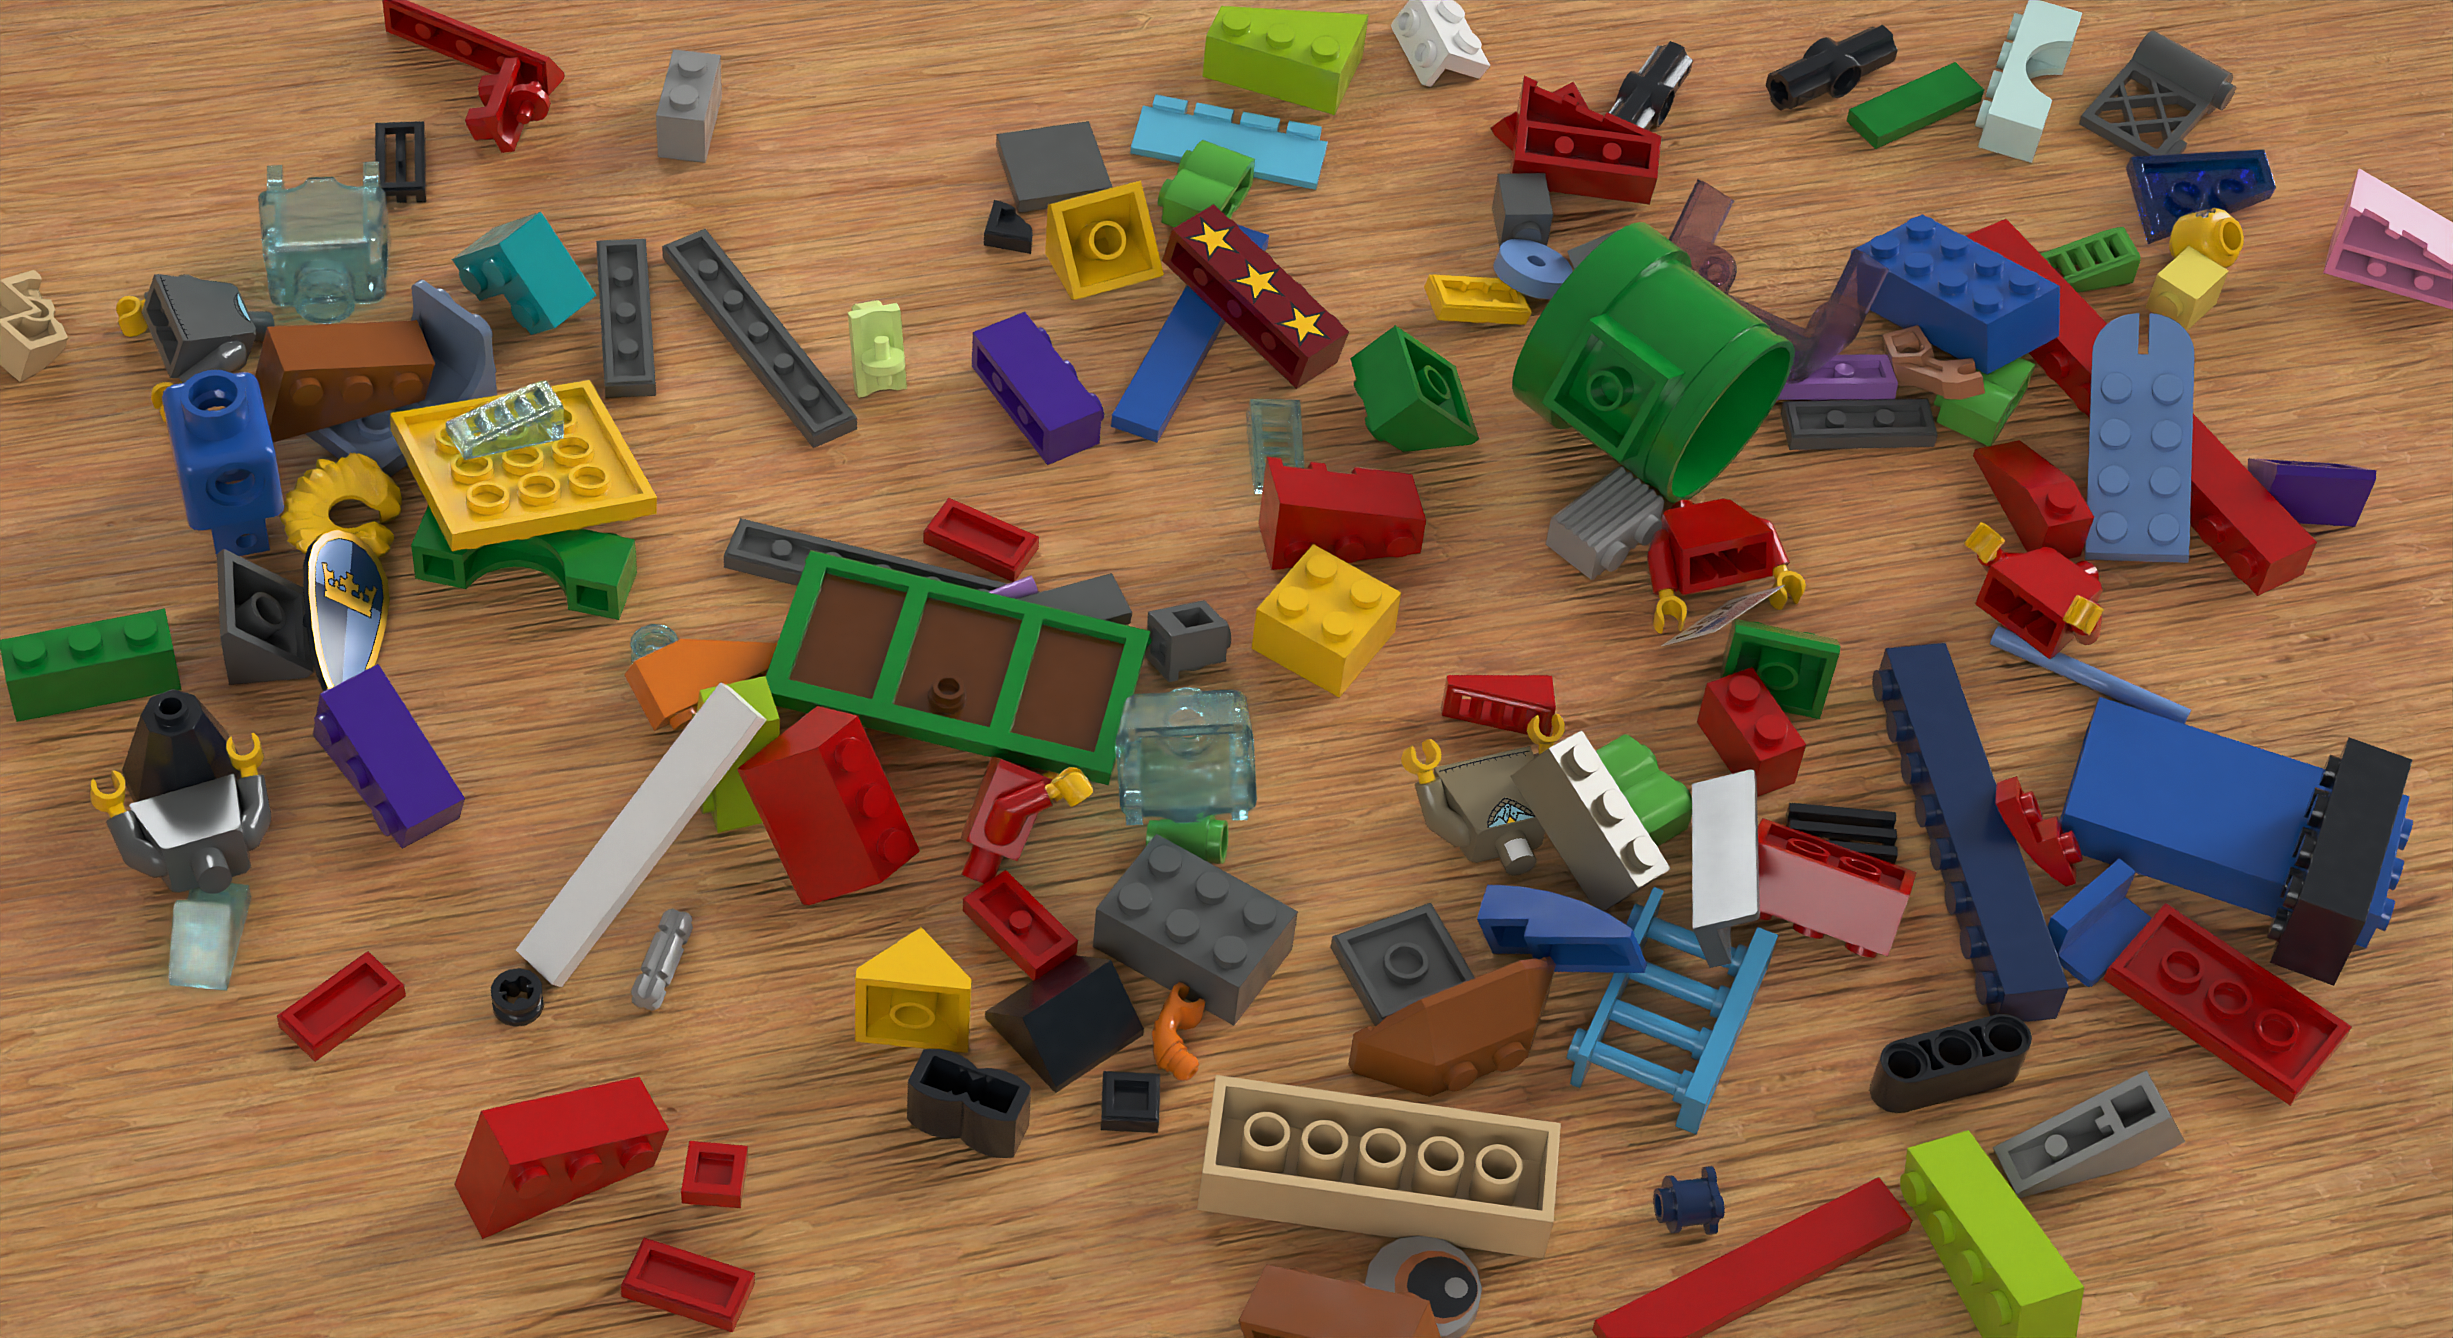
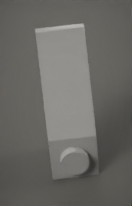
M2146 1070L1994 1146L1993 1149L2018 1198L2134 1168L2184 1143L2185 1140Z

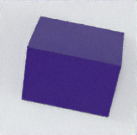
M2248 458L2247 467L2248 471L2298 523L2355 527L2376 481L2377 470L2347 464Z

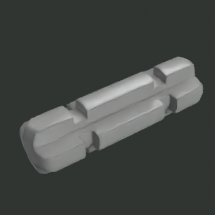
M672 908L663 913L658 928L661 930L655 933L640 968L643 973L637 976L631 990L633 996L632 1003L638 1008L644 1007L654 1011L661 1006L666 995L664 988L670 985L684 951L682 945L687 943L693 929L691 923L692 916L687 912H679Z

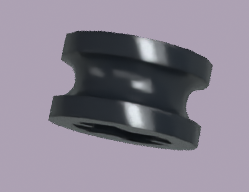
M517 968L500 973L494 979L491 986L493 1013L499 1021L514 1027L525 1026L534 1022L541 1015L544 1008L542 983L536 974L529 970ZM520 992L527 993L528 999L519 997L514 1004L509 1003L507 1000V996L517 997Z

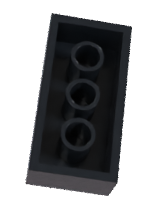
M2350 737L2340 757L2329 755L2319 781V785L2326 788L2325 790L2317 787L2314 788L2304 817L2308 819L2307 825L2311 826V829L2302 827L2292 853V857L2296 858L2294 865L2299 868H2289L2279 897L2283 898L2282 907H2285L2286 910L2280 907L2277 908L2267 934L2268 939L2276 941L2270 963L2324 983L2335 985L2366 922L2412 759Z

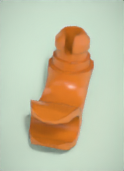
M1181 982L1173 986L1158 1019L1154 1023L1152 1042L1153 1055L1158 1070L1170 1071L1176 1079L1188 1081L1198 1071L1199 1062L1197 1057L1187 1052V1047L1183 1045V1039L1177 1035V1030L1179 1028L1185 1030L1195 1028L1202 1020L1206 1001L1199 998L1196 1002H1185L1184 999L1189 992V987Z

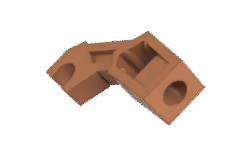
M1918 325L1882 335L1885 354L1888 355L1898 386H1915L1941 395L1944 399L1961 400L1985 393L1983 376L1980 371L1976 372L1973 358L1947 361L1934 359L1933 347ZM1911 347L1908 351L1901 353L1905 348Z

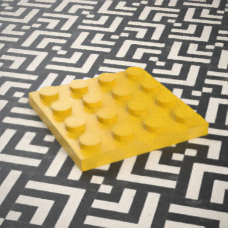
M590 380L390 413V430L452 551L476 549L483 545L516 539L525 540L544 534L566 530H580L588 526L616 521H630L634 518L657 514V496Z

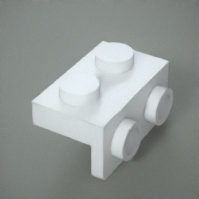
M1409 0L1391 24V28L1420 83L1428 87L1435 83L1445 69L1480 79L1490 67L1481 49V41L1472 33L1464 18V10L1453 0Z

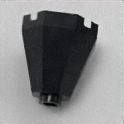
M172 689L151 697L141 713L122 768L126 787L134 803L231 774L235 775L236 780L241 778L240 771L232 766L226 749V743L230 737L228 732L195 695Z

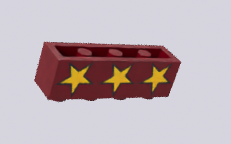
M1214 204L1172 229L1162 262L1296 389L1338 362L1349 331Z

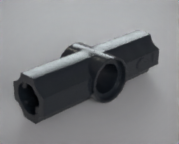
M1884 25L1876 28H1868L1838 43L1829 37L1821 38L1809 47L1802 59L1768 74L1765 86L1769 91L1771 102L1782 111L1786 108H1795L1827 92L1833 98L1843 97L1857 85L1862 76L1895 61L1898 49L1895 46L1893 34Z
M1671 41L1664 46L1658 45L1639 72L1630 71L1627 74L1618 92L1615 105L1608 113L1646 130H1649L1652 125L1660 127L1671 109L1675 93L1691 72L1693 60L1687 55L1685 47Z

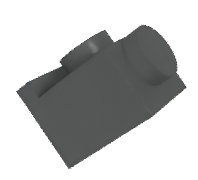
M1205 600L1148 611L1147 630L1151 631L1152 641L1146 649L1145 657L1168 682L1177 681L1179 671H1196L1207 665L1226 662L1227 649L1231 645L1229 625Z

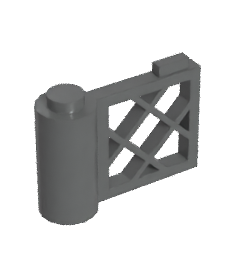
M2152 30L2140 42L2127 65L2081 115L2079 125L2156 168H2159L2163 162L2171 166L2187 147V142L2183 141V139L2206 113L2211 114L2216 108L2222 111L2229 104L2236 90V86L2231 84L2233 74ZM2133 79L2146 86L2150 94L2127 96L2125 85ZM2178 104L2191 112L2186 117L2167 118L2164 105ZM2154 106L2157 119L2134 120L2131 108ZM2122 109L2125 122L2109 123L2098 116L2102 111ZM2161 131L2164 142L2158 149H2155L2141 141L2138 133Z

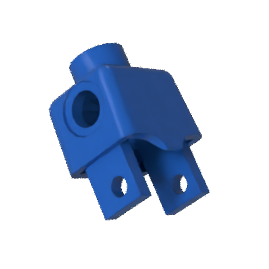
M207 370L195 374L184 383L173 384L163 391L162 402L189 526L198 531L211 529L216 557L223 549L238 556L270 551L265 519L280 515L284 510V500L276 452L258 380L253 374L248 372L233 374L223 370ZM212 407H225L220 410H207ZM242 479H244L243 481H240V482H237V483L226 484V482H232V481H237V480H242Z

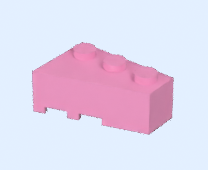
M2358 169L2332 234L2323 273L2453 310V222L2363 170Z

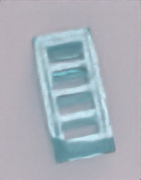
M546 380L540 381L447 421L446 432L464 460L564 439V408ZM481 432V435L476 436V437H475L474 434H473V433Z
M1250 399L1246 412L1253 490L1254 494H1262L1266 465L1264 457L1289 458L1290 463H1283V466L1304 468L1300 400ZM1262 427H1286V432L1263 431ZM1263 442H1288V447H1263Z

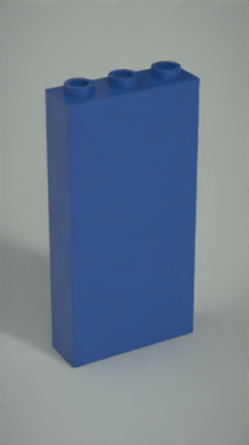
M2099 697L2084 736L2059 822L2064 833L2073 831L2081 853L2084 856L2111 865L2116 860L2121 859L2138 874L2274 917L2278 907L2286 910L2285 907H2282L2283 898L2279 897L2289 868H2299L2294 865L2296 858L2292 857V853L2302 827L2311 829V826L2307 825L2308 819L2304 817L2314 788L2317 787L2322 790L2326 788L2319 785L2323 768ZM2404 794L2398 808L2367 919L2355 945L2367 948L2376 929L2386 930L2393 913L2395 900L2387 898L2388 889L2395 890L2400 879L2404 860L2396 858L2398 849L2404 850L2413 826V820L2405 818L2410 796Z

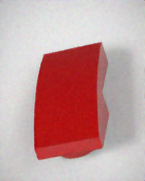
M2017 776L1997 782L1995 803L2004 822L2023 850L2040 868L2065 887L2076 884V863L2082 862L2083 858L2073 831L2064 833L2057 816L2043 820L2034 793L2032 791L2024 793Z

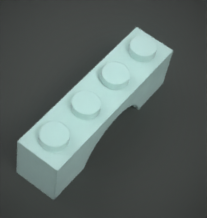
M2028 0L2023 15L2014 13L2006 38L2014 42L2004 41L1996 68L2002 69L2003 72L1993 71L1985 96L1993 99V101L1983 99L1975 123L1976 127L1983 128L1978 145L1979 148L2032 163L2052 99L2041 93L2031 83L2030 79L2043 75L2063 74L2082 12L2041 0Z

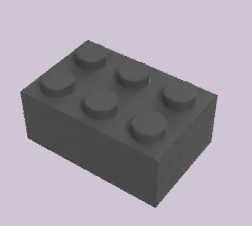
M1156 834L1096 908L1093 947L1169 990H1172L1173 986L1179 982L1186 984L1189 987V992L1185 999L1191 1002H1196L1199 998L1206 1001L1205 1010L1234 1026L1291 952L1298 911Z

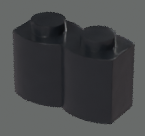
M924 1049L908 1080V1121L917 1129L935 1137L946 1139L961 1138L970 1148L987 1156L996 1158H1013L1029 1127L1031 1087L1012 1073L993 1068L977 1069L968 1059L954 1052L942 1049Z

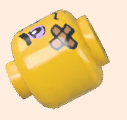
M2212 208L2180 217L2173 226L2169 249L2175 259L2190 246L2220 266L2228 268L2234 264L2242 250L2244 235L2239 222L2225 210Z

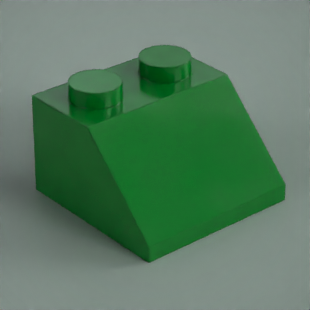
M1396 325L1350 358L1356 377L1354 387L1363 400L1367 413L1365 424L1378 441L1383 442L1385 440L1402 452L1472 445L1479 440L1456 366Z
M1734 619L1724 652L1720 678L1753 667L1783 712L1820 719L1840 655L1841 645L1837 639L1818 636L1809 632H1799L1765 625L1760 622Z

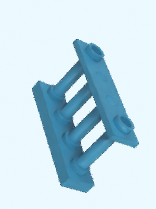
M1653 887L1645 907L1639 904L1634 905L1626 925L1632 928L1641 951H1643L1648 938L1706 960L1693 931L1657 918L1664 890ZM1757 927L1749 947L1739 944L1737 948L1731 946V963L1722 965V967L1729 969L1727 975L1735 977L1731 988L1721 985L1718 990L1647 961L1645 973H1614L1588 1031L1578 1028L1571 1042L1566 1058L1575 1062L1570 1084L1580 1088L1591 1063L1674 1095L1672 1101L1681 1104L1675 1126L1697 1135L1769 967L1778 935ZM1632 979L1711 1010L1709 1016L1716 1018L1717 1021L1713 1030L1702 1027L1701 1031H1697L1620 999L1629 980ZM1610 1021L1692 1052L1691 1058L1699 1061L1695 1072L1684 1069L1683 1073L1680 1074L1602 1043L1601 1041Z

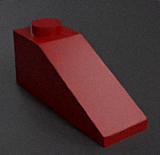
M2020 440L1975 449L1973 457L2026 552L2042 547H2050L2067 559L2080 557L2094 516L2074 481Z

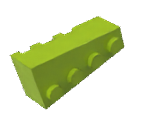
M1963 1131L1907 1148L1905 1171L1900 1177L1903 1197L1907 1204L1914 1209L1981 1337L2076 1338L2084 1286L1970 1131Z

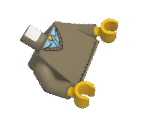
M1557 713L1552 716L1553 734L1551 737H1546L1540 732L1538 715L1531 719L1528 724L1527 733L1531 741L1538 745L1539 753L1533 754L1531 747L1528 746L1436 767L1441 761L1442 754L1440 747L1432 739L1422 742V750L1426 756L1425 764L1419 762L1413 746L1406 748L1402 754L1401 762L1405 770L1418 776L1419 782L1415 783V789L1427 827L1454 847H1460L1469 861L1478 863L1500 858L1506 873L1512 876L1521 875L1531 870L1536 864V857L1532 850L1542 845L1545 830L1510 776L1545 750L1552 747L1554 742L1562 737L1565 731L1563 718Z

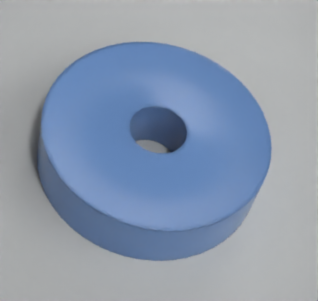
M1510 239L1503 242L1493 264L1495 273L1504 283L1520 293L1539 299H1551L1573 272L1569 262L1558 252L1543 244L1526 239Z

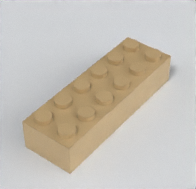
M1216 1075L1197 1210L1393 1238L1426 1236L1446 1240L1457 1247L1544 1259L1554 1221L1561 1123Z

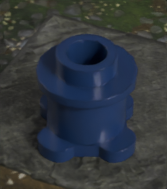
M1713 1166L1702 1167V1177L1697 1179L1677 1180L1675 1176H1665L1661 1188L1654 1190L1653 1205L1656 1219L1659 1223H1666L1670 1233H1679L1682 1227L1703 1225L1707 1235L1718 1233V1223L1720 1219L1724 1218L1725 1208L1723 1197L1720 1195L1717 1184L1716 1171Z

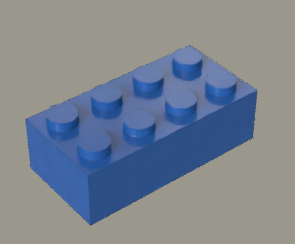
M1923 214L1911 218L1893 230L1876 236L1871 241L1851 250L1852 300L1903 329L1918 325L1932 345L1958 359L1973 358L1976 369L1987 375L2059 337V285Z

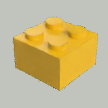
M1313 544L1256 609L1251 649L1340 698L1395 633L1401 592Z

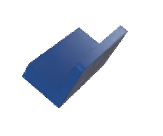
M2121 859L2116 860L2052 915L2047 926L2061 966L2087 987H2092L2105 976L2108 967L2152 919L2126 898L2136 871Z

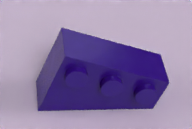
M379 664L320 693L317 713L314 717L313 736L370 807L373 817L384 835H392L403 849L460 818L465 801L463 794Z

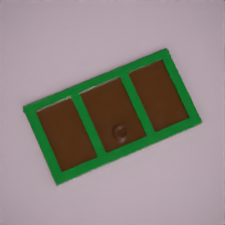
M810 550L809 555L805 558V566L769 665L766 679L775 706L807 714L817 706L857 715L862 726L983 756H993L1008 762L1059 774L1069 767H1075L1080 769L1089 781L1109 785L1146 649L1151 644L1152 639L1150 636L1151 631Z

